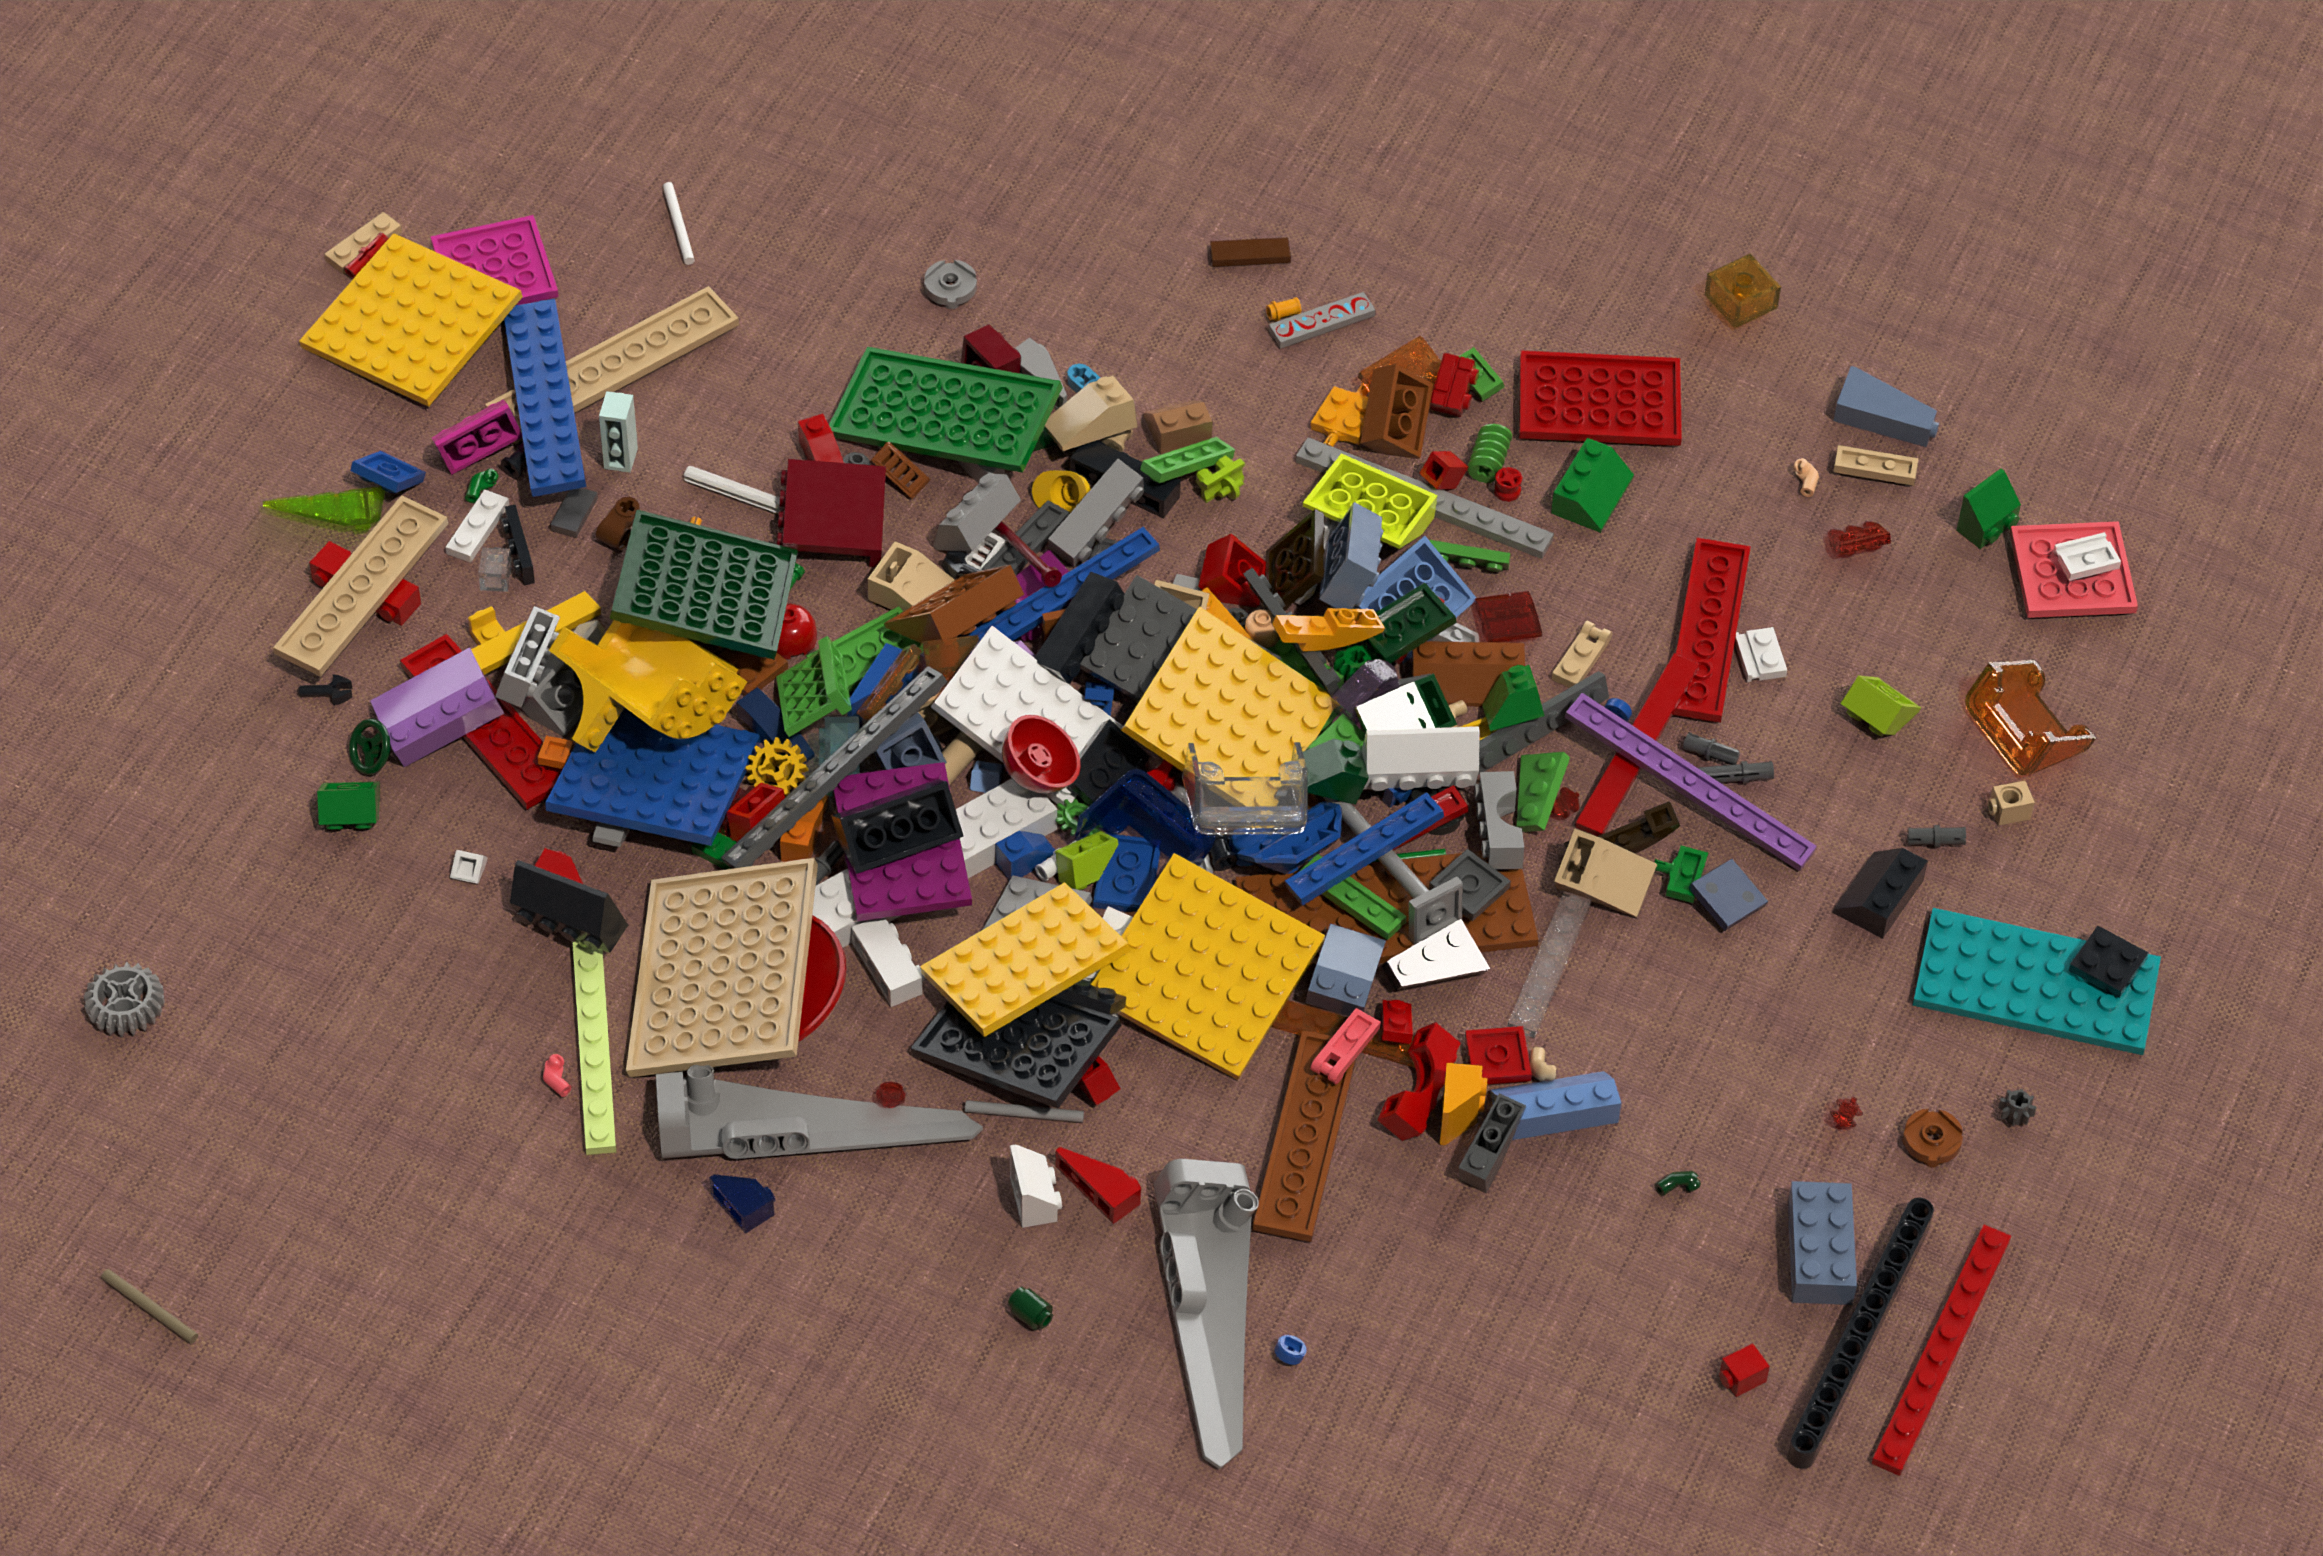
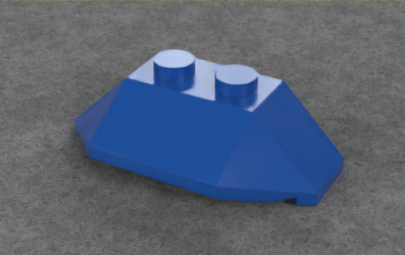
M1327 801L1320 802L1238 852V858L1282 874L1294 873L1300 865L1311 861L1317 854L1320 855L1321 852L1328 849L1341 837V805Z

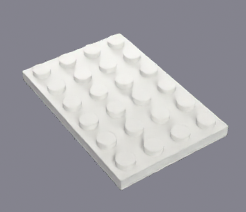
M993 626L990 627L931 706L932 709L1002 762L1004 736L1009 726L1017 718L1024 715L1042 716L1059 725L1074 742L1079 756L1102 724L1108 719L1114 722L1120 729L1123 728L1119 722L1098 706L1091 704L1089 699H1085V696L1068 683L1040 666L1034 657ZM1069 787L1054 793H1044L1056 804L1061 803L1062 805H1064L1065 799L1072 803L1077 797V794Z

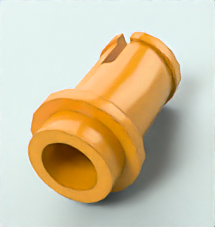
M1295 297L1278 303L1271 301L1270 305L1266 306L1267 317L1270 321L1274 320L1277 322L1280 321V318L1300 314L1301 304L1299 299Z

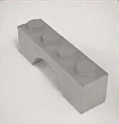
M1514 771L1480 772L1479 784L1474 786L1475 801H1480L1477 802L1476 813L1477 820L1482 819L1479 822V838L1485 839L1481 843L1482 858H1487L1488 864L1494 869H1523L1524 841L1522 828L1509 825L1501 819L1502 816L1515 811L1516 783Z

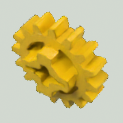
M775 737L774 744L771 745L766 739L764 740V748L754 747L757 752L756 756H748L752 765L746 766L747 772L751 774L747 779L750 784H754L753 788L761 782L765 784L769 782L777 783V785L772 786L784 789V794L787 797L790 794L789 790L797 788V783L803 782L806 779L802 773L809 771L807 765L803 764L807 758L804 753L800 754L801 749L798 745L792 747L789 739H786L781 744L780 739ZM777 752H783L786 755L782 756L777 754ZM780 765L779 771L775 772V766Z

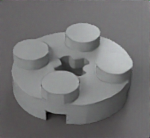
M945 260L936 262L925 273L924 291L934 302L944 305L948 309H956L959 304L969 301L976 293L977 280L975 271L970 265L960 260H954V263L946 264ZM946 281L950 283L956 281L953 285L946 284Z

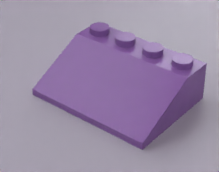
M470 647L370 700L378 720L384 724L389 733L394 753L404 767L504 714Z

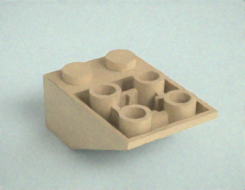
M895 541L868 578V600L891 610L899 606L905 611L951 583L954 579L919 551Z
M1574 829L1554 883L1556 889L1637 918L1657 864L1602 838Z

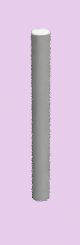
M966 1100L965 1112L1080 1123H1083L1084 1111L969 1100Z

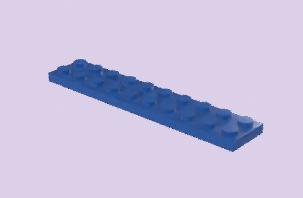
M555 299L515 305L504 318L532 497L585 488L587 486Z

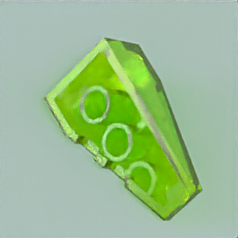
M382 486L349 489L339 493L332 491L314 494L313 496L299 495L263 501V507L343 526L354 525L355 530L371 528V523L380 521L385 491L382 489Z

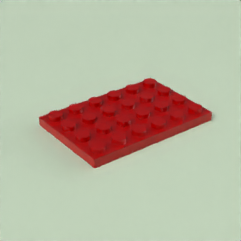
M1521 350L1519 438L1585 441L1587 438H1590L1597 442L1681 446L1680 358Z

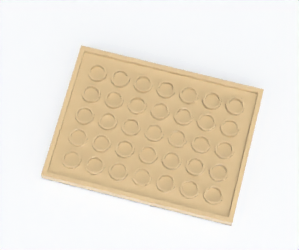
M815 858L651 880L626 1072L629 1077L684 1071L693 1065L716 1067L797 1056L818 869Z

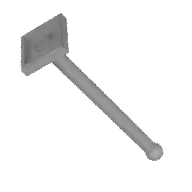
M1323 797L1327 802L1341 805L1342 819L1356 835L1372 827L1352 804ZM1393 850L1378 858L1413 898L1409 901V940L1414 945L1462 919L1463 883L1458 877L1429 891Z

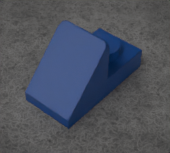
M1086 681L1085 699H1089L1091 704L1098 706L1111 716L1114 687L1106 683Z

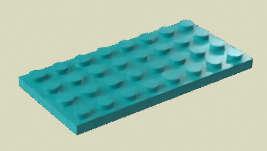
M1933 908L1912 1006L2143 1055L2161 956L2148 954V958L2122 996L2118 998L2068 971L2071 962L2087 940Z

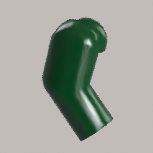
M1676 1171L1661 1179L1654 1186L1657 1193L1664 1196L1681 1185H1685L1688 1192H1693L1701 1186V1182L1697 1178L1698 1174L1694 1171Z

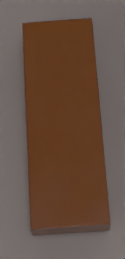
M1288 237L1210 241L1212 267L1291 263Z

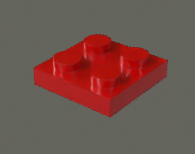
M1523 1026L1465 1030L1469 1065L1482 1066V1078H1487V1084L1531 1081L1532 1073Z

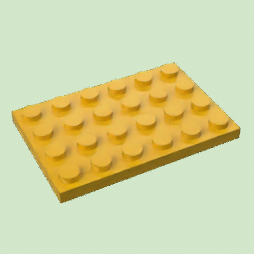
M1064 882L921 965L920 968L922 975L986 1037L1130 952L1129 943Z

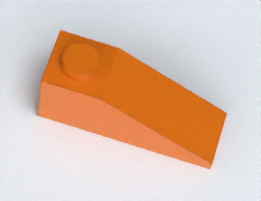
M825 795L816 804L814 809L802 816L792 829L786 831L781 836L780 851L782 862L812 858L829 801L828 795Z

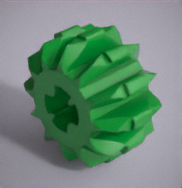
M1355 643L1352 644V647L1344 646L1341 648V651H1337L1333 669L1344 676V682L1346 681L1348 688L1352 684L1358 687L1362 686V684L1369 685L1373 680L1377 679L1381 661L1380 657L1376 656L1377 653L1373 648L1368 649L1366 643L1362 646H1357Z

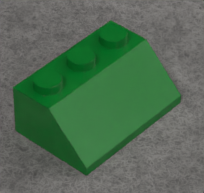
M1587 438L1553 493L1551 514L1601 533L1632 482L1634 474L1612 447Z

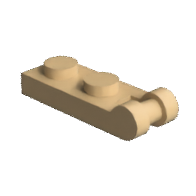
M1587 620L1581 632L1553 671L1551 680L1568 688L1584 680L1609 644L1613 632L1605 628L1603 630L1598 629L1594 623ZM1590 637L1596 639L1597 642L1593 643L1589 641Z

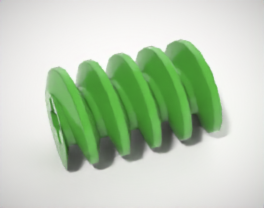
M1487 424L1481 427L1467 469L1473 479L1484 483L1495 481L1496 473L1502 469L1505 457L1507 456V450L1512 441V433L1508 428L1499 424Z

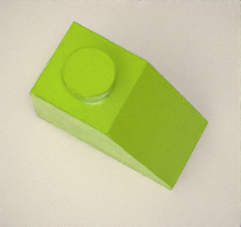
M1099 831L1056 850L1059 882H1065L1072 889L1081 890L1088 887L1089 884L1098 881L1119 845L1118 839Z

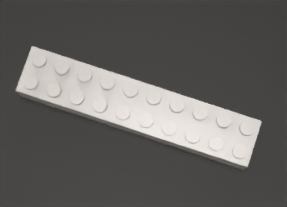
M1013 779L956 809L964 837L960 838L968 878L996 864L995 843L1019 830L1044 836L1057 830V808L1044 793L1026 790ZM848 869L816 885L812 914L832 929L842 948L852 943V927L867 921H857ZM900 916L886 917V920L889 923Z

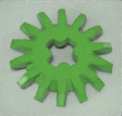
M1065 799L1064 805L1061 803L1057 804L1059 810H1057L1056 822L1064 824L1061 826L1062 830L1072 829L1071 836L1078 832L1079 837L1085 838V835L1088 837L1101 831L1098 828H1103V823L1097 822L1102 817L1096 815L1095 811L1087 806L1085 801L1079 803L1077 799H1074L1070 803L1068 799ZM1075 815L1079 816L1081 820H1084L1082 824H1079L1077 820L1073 819Z

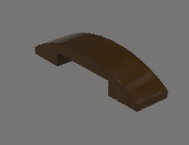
M1668 801L1643 811L1645 818L1597 837L1635 854L1670 835L1680 827V823L1671 802ZM1570 841L1564 843L1566 850Z

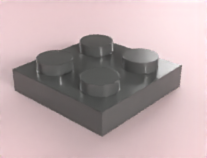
M1467 849L1429 883V890L1458 877L1463 883L1462 914L1473 922L1510 888L1511 881Z

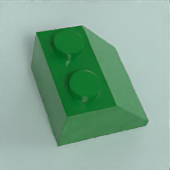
M2002 468L1963 497L1956 531L1979 549L1988 543H1994L2001 533L2007 529L2010 530L2011 526H2016L2019 521L2021 503L2006 472Z
M1516 665L1509 668L1508 671L1502 672L1482 704L1490 731L1545 716L1530 665Z
M380 781L323 783L317 791L319 825H326V829L344 828L343 824H355V828H371L372 823H377L379 820Z

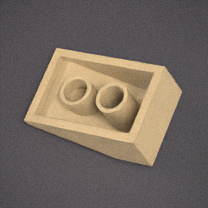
M1114 376L1102 377L1095 382L1087 384L1051 414L1044 429L1062 451L1137 427L1134 399Z

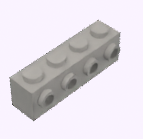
M1117 459L1048 538L1049 548L1073 567L1080 561L1082 563L1085 562L1092 553L1091 548L1097 541L1102 542L1110 531L1108 528L1114 521L1119 522L1127 512L1126 507L1131 501L1136 502L1144 492L1143 477Z
M536 606L533 607L504 672L495 696L496 698L522 707L526 697L532 698L538 684L533 682V680L539 682L545 666L540 664H547L551 655L548 647L552 646L559 635L558 632H555L560 616Z

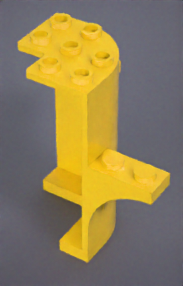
M613 620L598 645L563 627L549 649L551 653L575 671L581 682L584 697L583 711L578 728L572 739L595 753L624 708L628 709L650 727L667 736L686 739L698 736L717 723L722 722L747 684L745 679L736 674L739 669L689 638L677 637L672 634L649 630Z

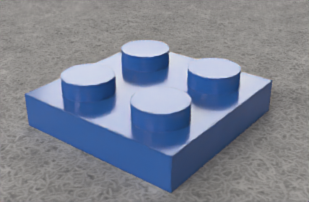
M382 451L354 460L350 469L351 472L359 475L361 480L374 482L382 486V489L389 493H397L424 482L426 474L425 471Z

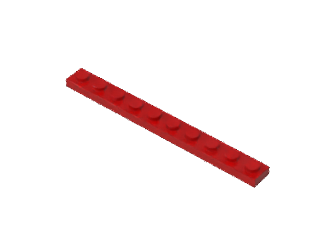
M1985 1224L1983 1225L1875 1452L1872 1465L1898 1476L1901 1475L2008 1248L2011 1235Z

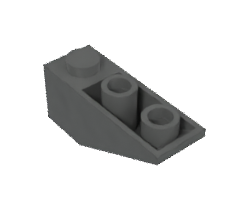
M1499 1093L1459 1166L1461 1182L1487 1193L1502 1165L1526 1105Z

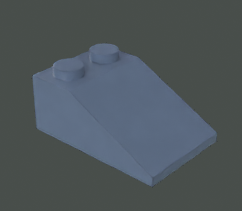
M1330 924L1305 1003L1350 1016L1356 1008L1364 1012L1386 940Z

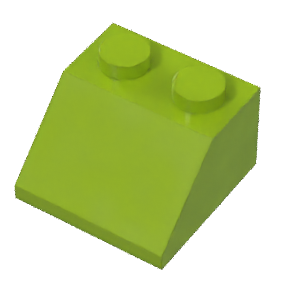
M1858 676L1841 702L1848 709L1846 712L1848 715L1858 721H1861V719L1865 720L1870 724L1868 728L1879 736L1884 734L1895 735L1921 709L1920 706L1878 677Z

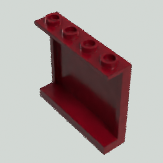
M788 459L787 470L782 469L781 486H786V491L780 490L779 507L785 508L784 512L779 511L778 528H783V533H778L777 545L797 549L798 551L870 556L869 567L876 568L881 561L886 466Z

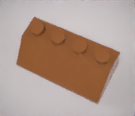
M1426 641L1412 650L1411 677L1434 673L1448 705L1463 700L1467 707H1483L1484 700L1502 672L1508 671L1509 668L1516 665L1525 666L1524 643Z

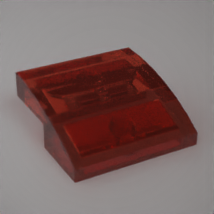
M1529 591L1475 598V608L1482 621V632L1487 642L1500 643L1542 637L1540 621Z

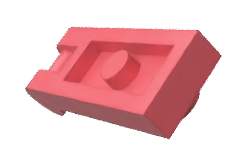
M1356 1008L1314 1059L1310 1068L1311 1071L1317 1074L1322 1073L1328 1076L1330 1082L1338 1084L1345 1071L1378 1032L1381 1022ZM1332 1059L1337 1063L1335 1066H1332L1327 1062Z

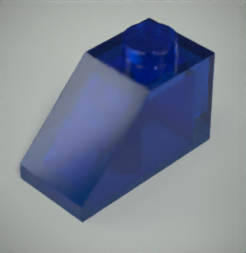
M717 1174L709 1177L710 1194L745 1234L775 1215V1196L767 1186L763 1187L757 1179Z

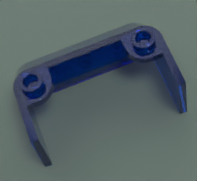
M1140 769L1128 771L1079 816L1075 840L1079 841L1097 825L1109 834H1119L1131 826L1168 858H1171L1175 853L1199 867L1213 847L1216 838L1213 826L1147 772Z

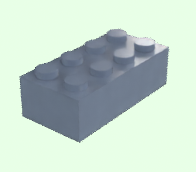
M1353 502L1327 539L1325 545L1324 576L1321 580L1319 599L1335 608L1352 609L1354 606L1358 607L1364 599L1367 587H1373L1379 577L1377 567L1381 558L1378 556L1382 548L1380 539L1384 531L1381 529L1382 517Z
M1792 1181L1788 1197L1792 1303L1853 1305L1857 1278L1852 1184Z

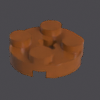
M1922 1109L1913 1113L1908 1118L1902 1142L1914 1158L1924 1162L1928 1167H1937L1941 1163L1951 1161L1958 1155L1963 1141V1130L1960 1122L1952 1114L1943 1110H1939L1937 1113L1929 1112V1109ZM1927 1133L1931 1135L1937 1133L1939 1135L1938 1140L1929 1139Z

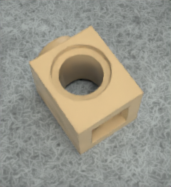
M2026 781L1994 786L1991 797L1987 801L1990 815L1995 816L1999 826L2030 820L2035 802Z

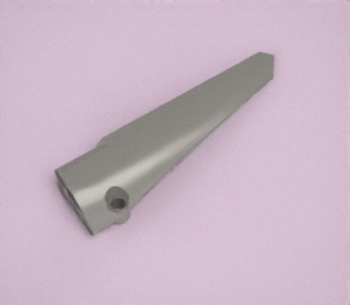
M710 1065L691 1066L687 1071V1077H683V1072L656 1074L662 1159L724 1153L730 1158L741 1159L973 1139L983 1130L982 1125L973 1121L959 1110L836 1099L715 1079L714 1069Z
M1176 1159L1164 1167L1153 1184L1163 1230L1160 1250L1202 1455L1205 1460L1221 1469L1243 1449L1244 1356L1252 1215L1256 1211L1259 1201L1257 1196L1250 1191L1244 1165L1228 1162Z

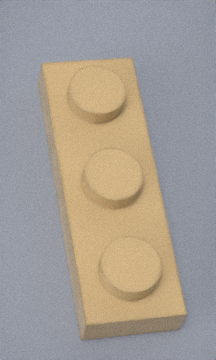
M382 212L324 254L325 261L342 274H345L344 267L359 254L358 250L361 247H366L380 232L388 238L393 233L399 235L402 233L401 225Z
M1838 445L1834 472L1914 486L1918 458Z

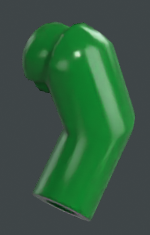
M487 469L473 475L466 492V501L476 503L484 489H489L496 484L498 473L494 469Z

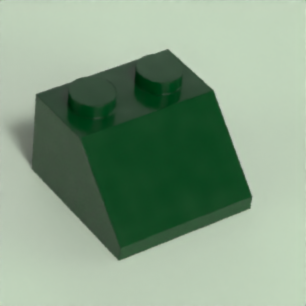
M1331 739L1303 751L1295 757L1304 792L1356 805L1369 779L1360 745L1350 740Z

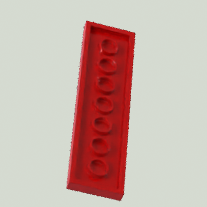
M1696 538L1676 654L1699 663V670L1673 715L1721 723L1751 546Z
M445 634L401 659V668L410 678H413L462 652V650L448 634ZM487 679L492 691L496 696L497 689ZM497 698L504 714L462 737L526 809H529L549 797L563 769L538 764V755L543 741L509 703Z

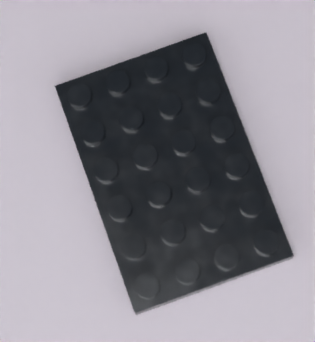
M1052 997L984 1037L947 1001L911 1047V1050L915 1057L1059 1108L1121 1027V1023L1118 1017Z

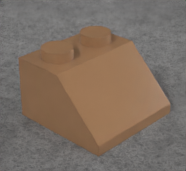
M1192 400L1144 412V418L1160 455L1212 438L1213 421L1205 403L1202 401Z

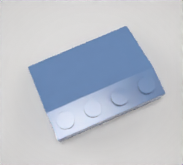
M1424 536L1379 573L1374 586H1368L1365 590V596L1358 607L1354 606L1352 609H1374L1377 612L1423 583H1426L1438 597L1445 600L1444 604L1452 611L1456 618L1472 605L1477 598L1427 537ZM1412 650L1403 659V664L1411 658Z

